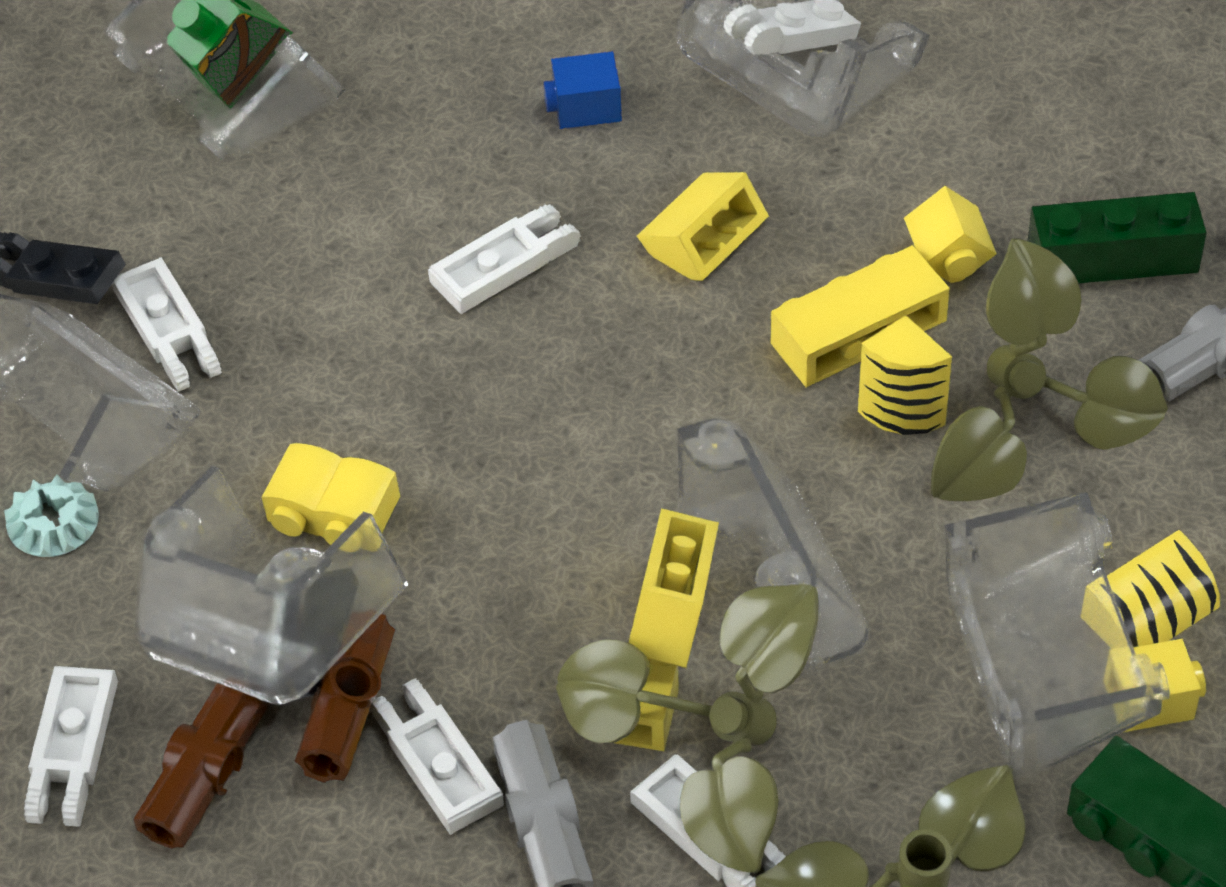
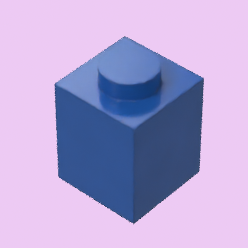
M613 51L551 59L552 80L543 81L544 98L547 113L557 111L560 129L622 121L621 88Z

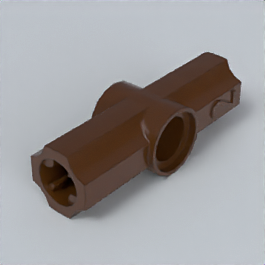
M370 608L361 611L348 610L341 624L322 682L317 689L318 692L312 698L311 714L294 761L304 770L305 776L322 783L329 780L343 781L348 775L370 706L381 688L380 676L396 630L390 626L386 615Z
M235 670L232 674H223L192 725L182 724L172 734L163 757V772L133 819L136 830L144 834L150 841L170 849L176 847L184 848L215 794L224 796L228 790L223 787L233 770L240 771L244 758V746L270 703H265V701L262 702L261 697L259 698L257 686L255 685L256 681L252 676Z

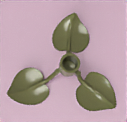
M1019 238L1011 239L1005 258L991 283L987 295L986 315L988 323L993 332L1003 340L1011 343L997 348L990 355L987 362V375L990 381L998 387L994 392V396L1000 400L1004 417L1003 422L994 410L985 406H978L961 414L950 425L940 443L932 468L931 495L934 498L937 497L947 501L983 500L1013 490L1019 483L1025 471L1027 451L1024 442L1016 435L1010 433L1016 423L1010 399L1012 396L1019 399L1030 398L1036 395L1042 387H1045L1068 398L1082 402L1074 418L1075 432L1085 442L1102 450L1120 447L1142 438L1159 425L1168 410L1156 375L1147 365L1132 357L1112 356L1098 363L1087 377L1086 392L1077 390L1046 375L1043 362L1029 352L1044 347L1047 343V334H1061L1070 330L1078 319L1082 299L1078 281L1068 266L1052 252L1032 242Z
M809 584L758 587L741 594L730 604L721 623L720 646L727 660L741 666L735 678L744 693H724L712 706L642 690L650 670L646 655L636 646L616 639L595 641L578 649L567 659L557 677L558 684L556 690L570 725L579 735L592 742L609 744L616 743L627 737L635 729L640 719V702L710 717V723L715 734L723 740L733 742V744L713 756V770L697 771L686 779L680 796L679 810L681 821L688 836L701 851L716 862L739 871L757 873L761 869L764 850L777 817L778 790L772 774L760 762L748 757L734 756L740 752L749 753L752 746L767 742L775 731L777 724L776 712L771 703L763 698V692L777 693L786 689L798 678L804 669L817 629L819 608L817 588Z
M1008 765L970 773L949 783L932 795L921 810L919 829L909 833L903 839L899 849L898 863H888L885 867V873L875 884L869 887H889L893 881H899L901 887H947L950 880L951 865L957 858L963 865L975 871L995 870L1013 861L1024 843L1025 818L1016 793L1011 768ZM820 841L804 845L792 851L773 868L757 876L755 886L867 887L869 871L864 859L849 846L835 841Z

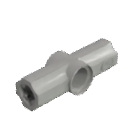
M1216 305L1203 307L1187 321L1179 336L1139 359L1156 375L1166 401L1170 402L1214 374H1217L1221 379L1226 377L1223 373L1226 371V307L1222 310Z
M528 720L506 725L500 734L493 737L494 754L501 778L504 780L507 790L505 801L510 823L515 822L518 836V842L516 843L519 849H525L536 887H594L592 872L578 835L580 833V823L572 790L568 780L560 778L544 725L533 724Z

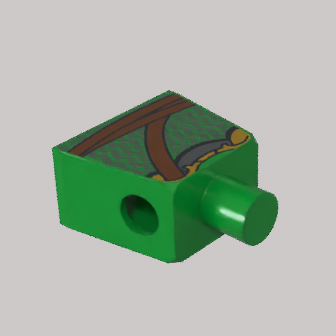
M181 0L173 10L172 20L176 26L167 36L166 43L195 78L231 109L293 32L262 5L253 0Z

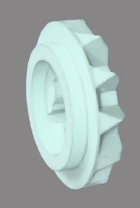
M57 474L51 483L40 484L33 479L31 488L25 493L14 492L13 505L11 508L4 510L6 529L12 543L21 551L39 557L59 556L77 549L91 537L96 529L99 517L94 494L86 491L79 479L66 483ZM47 502L49 507L52 506L56 512H59V526L56 527L53 521H49L46 516H43V503Z

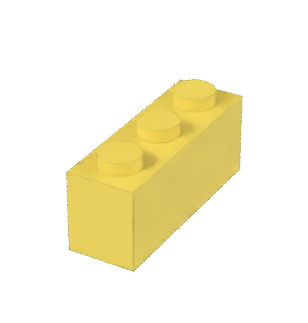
M912 245L897 253L884 255L873 264L847 276L837 277L826 286L800 298L789 299L780 307L772 310L771 344L804 386L808 387L861 362L862 342L905 315L923 331L947 321L950 288Z
M661 508L628 642L646 655L649 664L656 666H669L672 664L684 668L687 667L703 605L719 522Z

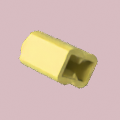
M294 443L290 444L261 498L267 520L271 522L275 529L285 535L297 537L302 532L322 536L331 546L339 550L352 551L355 547L371 551L374 550L400 498L396 472L381 464L360 458H341L320 447Z

